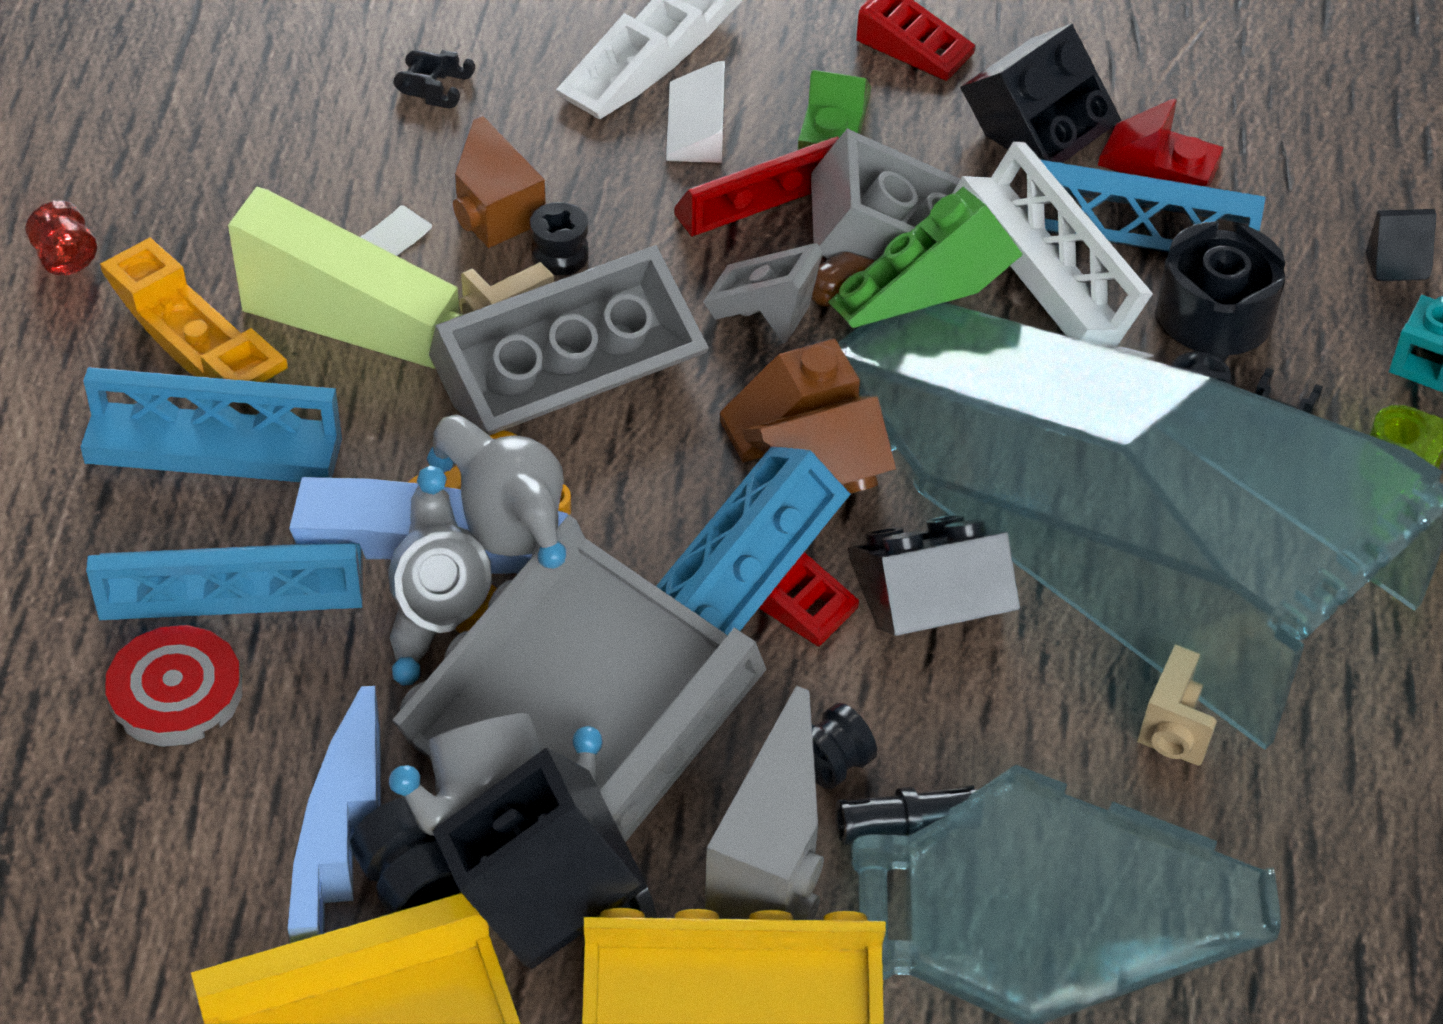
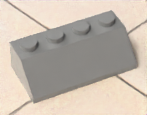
M657 245L437 324L429 356L454 408L490 436L705 354L709 347Z

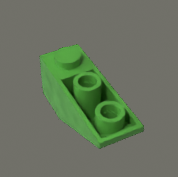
M962 187L956 193L949 194L940 199L931 209L930 215L910 232L903 233L894 238L886 247L884 254L867 269L847 278L841 285L839 294H836L828 302L852 328L977 294L1023 254L986 204L965 187Z

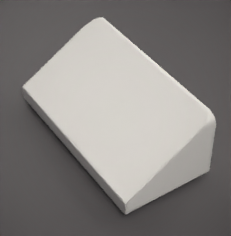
M725 61L712 63L670 81L666 161L722 163Z

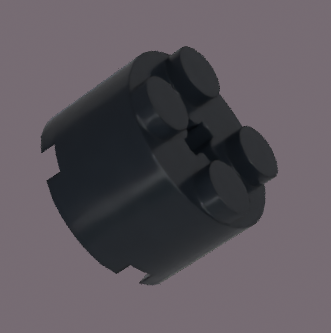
M1204 222L1186 228L1172 240L1164 266L1155 310V319L1180 344L1194 350V352L1201 351L1213 354L1225 361L1229 355H1237L1255 349L1269 337L1273 329L1285 284L1284 267L1286 262L1283 252L1277 244L1256 229L1238 224L1237 232L1217 230L1219 222Z

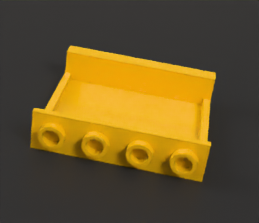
M462 893L191 972L204 1024H520L489 936V924Z
M630 908L604 910L600 913V917H584L585 949L582 1024H884L882 945L886 933V921H868L865 914L855 911L831 912L824 915L823 920H793L791 913L780 910L757 911L751 913L749 919H719L718 913L705 909L682 910L677 912L674 918H645L643 912Z

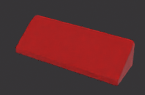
M833 137L688 189L674 207V215L690 236L693 237L811 194V172L839 137Z

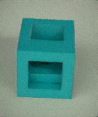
M1421 294L1408 322L1405 323L1401 331L1389 373L1443 392V364L1441 365L1411 354L1414 347L1418 346L1443 355V296L1433 299Z

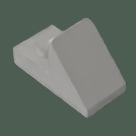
M817 243L729 264L703 303L715 320L738 314L750 316L761 311L779 339L786 343L809 307L823 251Z

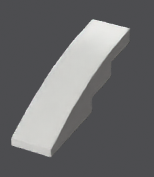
M651 0L635 19L624 13L556 89L558 95L598 119L605 117L636 98L674 69L710 36L742 0Z

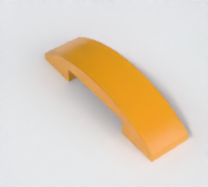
M151 237L100 263L102 273L138 322L177 363L193 376L265 382L288 368L287 359L256 331L250 328L241 333L188 286L183 266Z

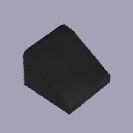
M1435 209L1377 211L1365 252L1373 277L1377 281L1427 280L1430 278L1433 268L1437 216Z

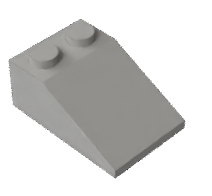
M846 129L811 172L813 242L819 245L823 251L822 256L826 259L846 251L877 260L884 254L886 247L894 238L903 233L910 232L930 215L931 209L940 199L952 194L961 179L850 129Z
M796 686L707 846L705 910L718 913L719 919H749L751 913L762 910L785 911L793 915V920H814L820 896L812 892L820 877L824 857L815 854L818 814L809 690Z

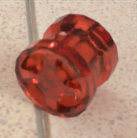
M52 201L34 210L27 219L25 226L27 238L36 249L40 263L49 273L70 275L87 267L95 258L98 248L96 239L85 225L82 213L74 204L67 201Z

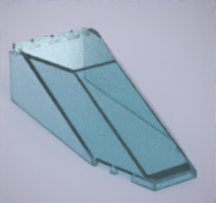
M946 302L862 325L838 342L860 379L859 397L878 396L891 451L898 449L915 472L913 485L920 494L950 516L964 515L965 520L983 519L985 527L1008 532L1014 564L1161 673L1175 644L1199 653L1200 657L1193 677L1194 681L1204 684L1199 701L1264 750L1274 742L1305 644L1298 639H1306L1336 612L1337 605L1346 603L1369 581H1372L1414 611L1424 600L1443 549V484L1440 482L1443 472L1411 450L1207 376Z

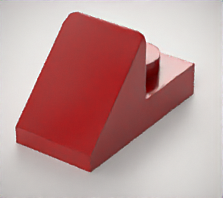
M1170 99L1117 123L1099 157L1098 166L1125 174L1209 187L1220 165L1224 147L1202 141L1196 137L1172 132L1171 127L1177 99Z

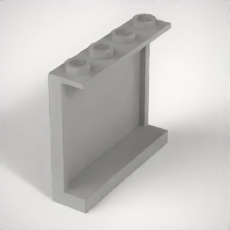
M568 515L556 529L557 541L566 548L565 562L560 567L554 569L545 568L540 565L538 561L540 546L537 542L528 563L513 580L506 581L498 587L492 595L485 613L469 631L460 633L450 643L444 660L425 682L415 685L406 694L401 703L399 713L392 721L410 745L430 760L429 742L431 738L465 725L516 713L530 714L542 750L547 747L573 762L577 756L572 741L574 733L577 729L584 726L596 728L603 739L602 748L596 755V785L626 842L767 669L754 640L735 627L728 635L723 633L587 540L577 520Z

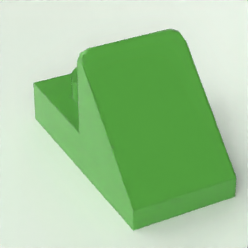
M818 70L811 71L809 104L798 139V150L836 136L840 138L846 129L860 134L871 95V85L866 78Z

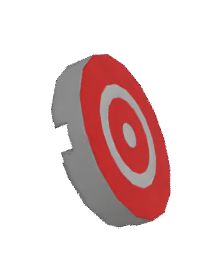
M189 625L156 628L135 637L116 653L106 672L105 696L109 710L114 719L116 718L117 722L124 726L125 732L137 741L161 747L191 744L205 738L204 731L213 728L218 722L221 728L233 717L242 698V673L239 660L230 644L210 630Z

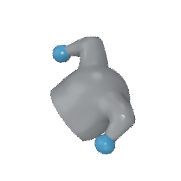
M455 414L444 417L433 432V447L427 456V462L429 465L441 468L443 472L451 470L453 464L460 470L462 505L470 533L482 543L484 549L488 552L510 557L532 554L538 542L540 546L538 551L540 565L551 569L560 567L565 562L567 555L564 545L557 541L556 531L558 528V508L564 480L563 468L551 450L529 437L514 435L493 439L475 424L460 415Z
M432 465L419 471L417 478L419 486L411 498L409 534L394 550L388 568L389 591L398 607L390 634V641L396 662L392 665V677L400 685H413L420 678V664L418 662L429 651L436 634L455 630L458 625L471 617L486 600L492 585L491 561L482 543L469 530L457 526L449 494L444 490L447 478L441 468Z
M516 713L465 725L431 738L429 752L435 775V792L437 794L435 796L420 785V774L414 767L404 765L393 770L389 777V786L394 793L404 796L419 829L423 833L434 836L433 829L542 751L530 714ZM584 726L577 729L573 735V746L577 752L574 762L589 770L596 783V755L602 748L603 739L596 728Z

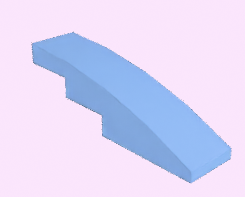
M302 477L289 529L296 544L359 543L365 559H392L394 550L409 534L411 498L419 485L418 483L364 478ZM444 487V490L449 494L457 526L469 530L464 515L461 490ZM558 511V527L568 516L567 513ZM485 550L491 561V574L519 573L532 556V554L510 557L492 554Z
M361 686L330 742L308 799L293 863L288 918L290 943L325 933V903L353 901V853L350 840L355 828L361 821L381 806L380 720L375 686Z

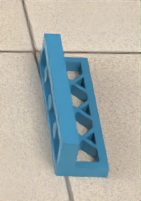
M1041 160L1068 194L1073 195L1084 213L1110 243L1169 253L1172 240L1162 238L1149 220L1161 210L1184 213L1193 225L1204 222H1216L1220 219L1248 224V227L1260 231L1266 200L1265 196ZM1083 197L1093 198V200L1087 204ZM1104 201L1129 204L1138 218L1120 231L1105 229L1092 209ZM1141 207H1148L1151 209L1144 213ZM1197 216L1208 217V219L1201 222ZM1045 218V229L1047 232L1059 234L1057 220ZM1143 224L1151 236L1130 232Z
M87 368L83 382L91 417L80 446L84 464L301 482L302 477H333L342 442L336 388ZM106 391L125 393L137 401V403L108 402ZM169 397L186 398L197 405L198 408L195 410L181 409L167 399ZM232 402L248 403L260 413L257 415L240 414L230 407L229 404ZM294 407L321 410L322 421L301 419L290 410Z
M771 446L656 587L726 635L734 627L741 631L850 496V493L811 450Z
M359 543L291 544L100 553V555H89L87 559L86 572L99 620L362 608L363 554Z

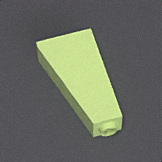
M257 186L228 224L242 311L435 369L429 356L435 326L463 315L459 312L458 287L295 203Z

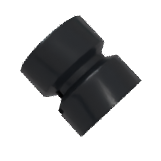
M404 797L394 799L379 806L368 814L355 828L350 840L352 853L367 879L378 882L376 886L377 896L388 915L461 893L435 836L423 833L419 829Z

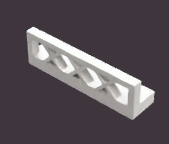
M1013 142L992 177L962 176L952 194L965 187L986 204L1023 254L1010 267L1069 340L1077 342L1084 347H1117L1153 293L1025 142ZM1020 167L1027 173L1028 198L1020 199L1009 186ZM1052 203L1058 210V236H1051L1045 229L1044 204ZM1076 241H1084L1090 249V274L1083 275L1076 267ZM1115 279L1128 294L1116 313L1108 305V280Z

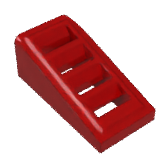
M867 0L860 7L856 41L942 80L948 81L975 52L974 43L914 0ZM939 48L946 50L941 56L935 53Z
M804 552L759 609L820 647L858 609L859 599ZM797 584L803 587L793 599L787 595ZM818 598L825 601L826 604L814 616H811L806 611Z

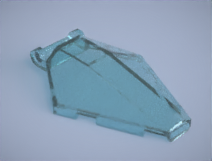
M1014 765L969 795V799L950 808L949 815L910 836L864 835L854 840L851 845L852 867L859 873V912L865 914L868 921H886V933L882 945L883 980L892 977L894 974L912 975L1014 1024H1043L1276 941L1281 928V915L1275 871L1273 867L1263 870L1215 851L1216 840L1112 801L1108 811L1066 795V783L1018 765ZM891 869H907V941L888 940L887 872Z

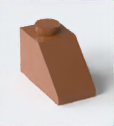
M484 116L474 119L455 172L457 199L453 201V210L462 228L466 231L472 230L488 248H491L531 229L530 218L539 207L546 205L545 179Z
M835 338L780 353L720 411V422L742 463L763 457L765 453L745 441L742 429L859 397L860 379Z
M878 396L854 397L742 429L745 441L764 453L771 446L811 450L849 493L877 486L876 475L896 469Z

